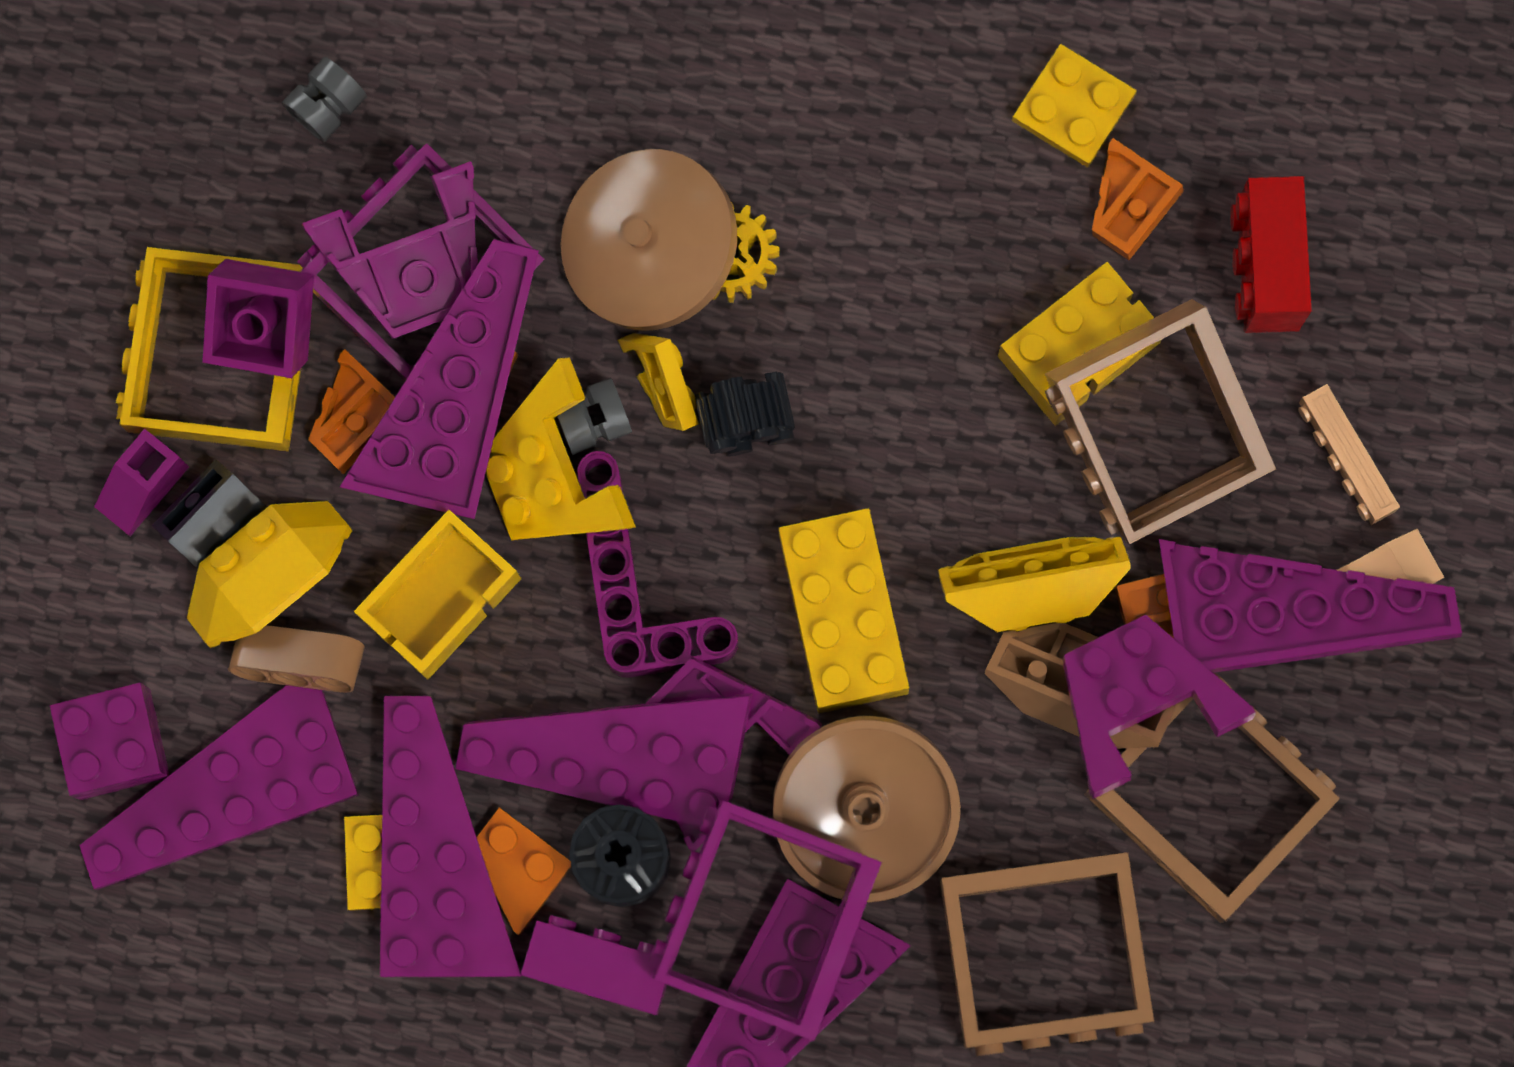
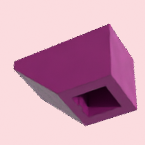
M144 429L114 464L94 507L126 534L131 536L186 472L189 466L176 453Z

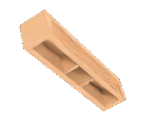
M1328 384L1302 397L1299 402L1301 405L1298 408L1299 413L1306 423L1310 421L1314 427L1313 436L1320 447L1325 446L1330 454L1327 459L1335 472L1339 470L1343 476L1344 481H1342V485L1349 496L1354 495L1359 503L1356 508L1364 521L1369 520L1372 525L1396 512L1400 505Z

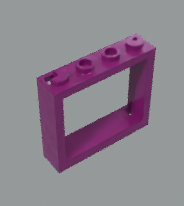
M427 143L418 151L410 145L393 163L398 171L386 183L379 177L361 195L367 203L355 215L349 210L344 213L352 237L364 227L422 166L431 175L446 171L452 167ZM473 189L476 219L497 240L532 248ZM313 244L297 261L303 267L299 272L314 274L313 293L403 381H406L417 361L410 366L317 276L319 271L329 261L317 246ZM539 253L534 270L545 260Z
M720 800L717 809L711 806L707 808L699 829V833L706 835L700 853L692 850L687 859L682 877L689 879L683 897L674 895L665 917V922L672 924L665 942L657 939L647 966L654 968L652 975L654 980L814 1041L882 862ZM729 819L854 867L797 1018L672 970Z

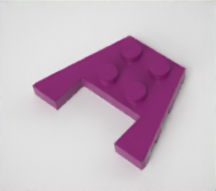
M471 161L430 176L447 219L446 223L359 254L342 209L301 224L303 231L391 339L444 320L478 265L475 239L476 211L473 192L474 167Z
M1147 615L1066 653L1063 657V666L1073 715L1076 718L1080 737L1082 759L1085 762L1088 777L1087 784L1093 799L1129 782L1132 777V773L1111 740V736L1189 697L1194 699L1216 737L1253 720L1256 713L1248 702Z
M695 657L690 658L645 703H672L692 701L699 698H722L753 693L746 731L757 722L789 755L806 737L822 726L817 719ZM677 821L688 849L696 851L703 844L706 835L699 833L700 826Z

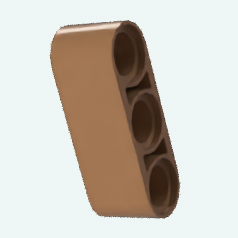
M266 625L258 633L235 641L228 670L233 675L251 681L348 693L354 690L365 646L360 641L344 635Z

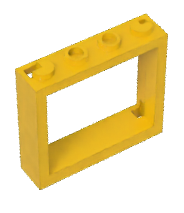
M147 247L145 261L141 260L140 269L136 270V286L141 287L138 304H132L129 314V329L134 331L132 346L125 349L122 359V373L127 375L125 392H119L116 399V404L118 405L116 419H120V425L128 433L140 434L146 429L153 436L289 451L301 369L292 378L274 375L266 432L144 418L166 272L208 277L225 259L298 272L303 267L298 264Z

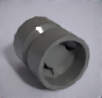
M323 57L307 74L309 80L307 86L297 85L281 102L283 107L298 123L323 143L342 125L340 116L342 114L351 115L367 98L365 91L339 65L327 57Z
M611 377L589 385L584 401L558 415L572 455L596 447L597 440L600 437L607 441H612L632 433L628 418ZM599 403L606 422L593 426L587 407Z

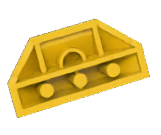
M329 501L269 505L199 563L187 614L188 621L210 648L220 645L221 642L234 641L258 633L329 574L341 552L344 540L348 539L352 532L351 527Z
M1066 537L978 553L958 561L954 566L938 569L946 602L994 631L1002 632L1007 630L1022 631L1029 626L1052 622L1066 623L1075 618L1089 616L1131 567L1121 537H1109L1105 540L1096 537Z

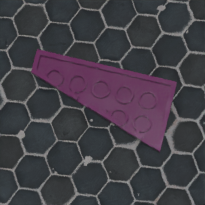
M493 239L340 485L341 488L442 512L450 510L455 515L475 519L539 252L538 249Z
M1159 539L1174 639L1213 673L1462 636L1454 587L1400 578L1392 580L1368 576L1363 572L1351 570L1347 572L1322 568L1320 565L1253 554L1246 556L1218 551L1217 548L1204 546L1197 548L1179 545L1174 541Z
M284 686L79 846L93 889L99 890L359 796L324 690Z
M753 693L722 698H699L692 701L672 703L658 702L599 708L591 711L571 713L569 711L531 717L518 716L468 721L463 725L455 769L611 806L620 804L636 807L649 815L701 826L709 806L717 809L720 800L732 802Z
M384 696L380 977H522L431 696Z
M787 879L727 991L797 1018L839 906ZM860 919L817 1035L905 953L911 945ZM719 1005L687 1067H785L812 1040Z

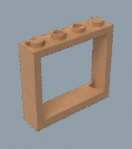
M1193 299L1045 373L1051 387L1045 390L1046 397L1057 415L1063 414L1069 427L1063 431L1064 437L1074 455L1081 454L1087 469L1081 471L1082 477L1092 495L1099 494L1105 509L1099 511L1101 519L1111 535L1117 533L1128 544L1276 470L1206 306ZM1185 328L1240 456L1127 514L1070 386Z
M1214 673L1217 677H1219L1224 683H1226L1229 686V684L1224 679H1222L1219 675ZM1192 697L1177 703L1169 724L1193 700ZM1253 708L1256 712L1254 719L1238 728L1304 788L1316 802L1228 896L1220 891L1114 790L1095 799L1091 797L1089 789L1084 794L1220 923L1225 922L1340 799L1333 792L1336 788L1334 782L1321 770L1315 768L1311 772L1299 761L1298 758L1302 754L1288 739L1283 736L1276 739L1264 728L1267 724L1266 719L1255 708ZM1127 748L1121 754L1128 768L1146 748Z
M1128 852L941 878L940 884L964 1048L975 1047L976 1056L1003 1053V1043L1021 1041L1023 1050L1051 1046L1050 1036L1068 1034L1069 1043L1097 1040L1096 1030L1115 1028L1116 1037L1144 1033L1143 1024L1154 1022ZM1115 876L1136 1010L978 1031L959 897Z

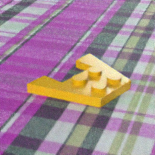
M570 357L557 359L493 440L486 476L511 540L636 528L621 487L618 485L607 486L585 499L557 428L554 417L585 400L584 392Z

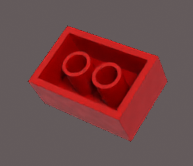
M1304 176L1248 178L1242 193H1237L1236 204L1231 205L1230 211L1232 232H1239L1240 237L1238 249L1233 250L1234 276H1242L1241 293H1236L1235 296L1236 319L1244 320L1245 333L1300 331L1312 312Z

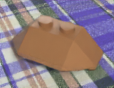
M1066 623L1041 625L1018 632L1016 630L1003 632L985 670V675L1022 713L1079 737L1066 681L1063 657L1064 654L1099 637ZM1177 704L1111 736L1110 738L1116 748L1159 747Z

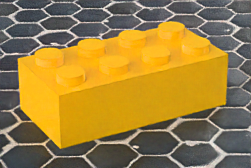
M867 508L779 527V538L818 714L907 695L909 684L870 509Z

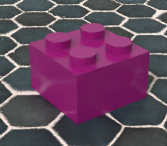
M225 259L208 275L202 363L292 378L308 361L314 274Z
M142 683L49 705L69 796L84 800L163 780L170 775L151 690Z

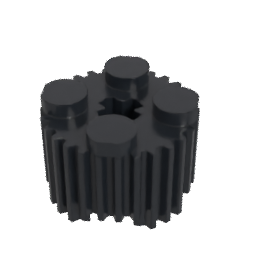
M765 373L766 382L762 381L757 383L756 379L743 380V377H733L728 380L712 383L710 385L712 394L704 393L703 391L694 394L705 446L709 449L710 454L726 452L727 457L752 452V443L767 441L768 445H778L795 439L793 433L795 423L783 373Z

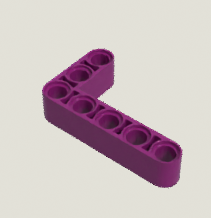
M594 451L581 459L578 465V481L585 499L607 486L618 485L623 492L618 465L610 454L603 451ZM598 465L606 466L612 471V476L606 484L593 485L587 480L589 471ZM629 529L586 533L604 655L609 668L616 675L632 678L677 671L692 657L709 665L727 662L735 656L738 650V634L735 626L729 620L722 617H711L644 628ZM611 554L620 555L625 559L624 569L616 575H607L600 570L602 560ZM617 599H625L632 604L631 614L621 621L613 620L607 615L609 604ZM713 630H723L729 634L731 642L725 650L714 652L705 646L706 636ZM668 637L680 638L685 643L683 653L674 659L663 657L659 653V647L664 639ZM632 644L639 649L637 661L629 666L617 664L614 661V653L620 645Z

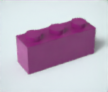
M552 915L549 917L548 924L536 921L521 976L658 1016L667 984L654 980L652 978L654 968L647 966L654 945L640 941L637 950L619 945L622 936L596 928L593 936H588L575 932L576 922Z

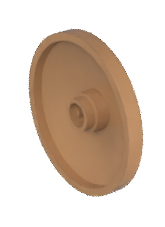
M662 149L630 152L607 162L596 170L574 196L562 228L561 255L564 271L577 297L587 308L601 318L617 326L632 330L649 331L668 328L691 318L701 311L723 286L731 270L736 253L737 223L732 203L723 186L716 177L693 159Z
M857 716L841 719L821 727L806 737L793 750L777 778L773 796V820L881 861L882 864L867 901L878 902L899 897L919 887L944 863L952 849L959 828L960 798L955 778L945 757L922 733L896 720L876 716ZM777 838L787 861L806 882L825 894L839 899L843 898L854 867Z

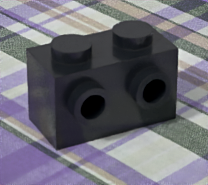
M215 459L152 526L198 568L201 561L248 524L252 518L260 514L267 506L234 474Z

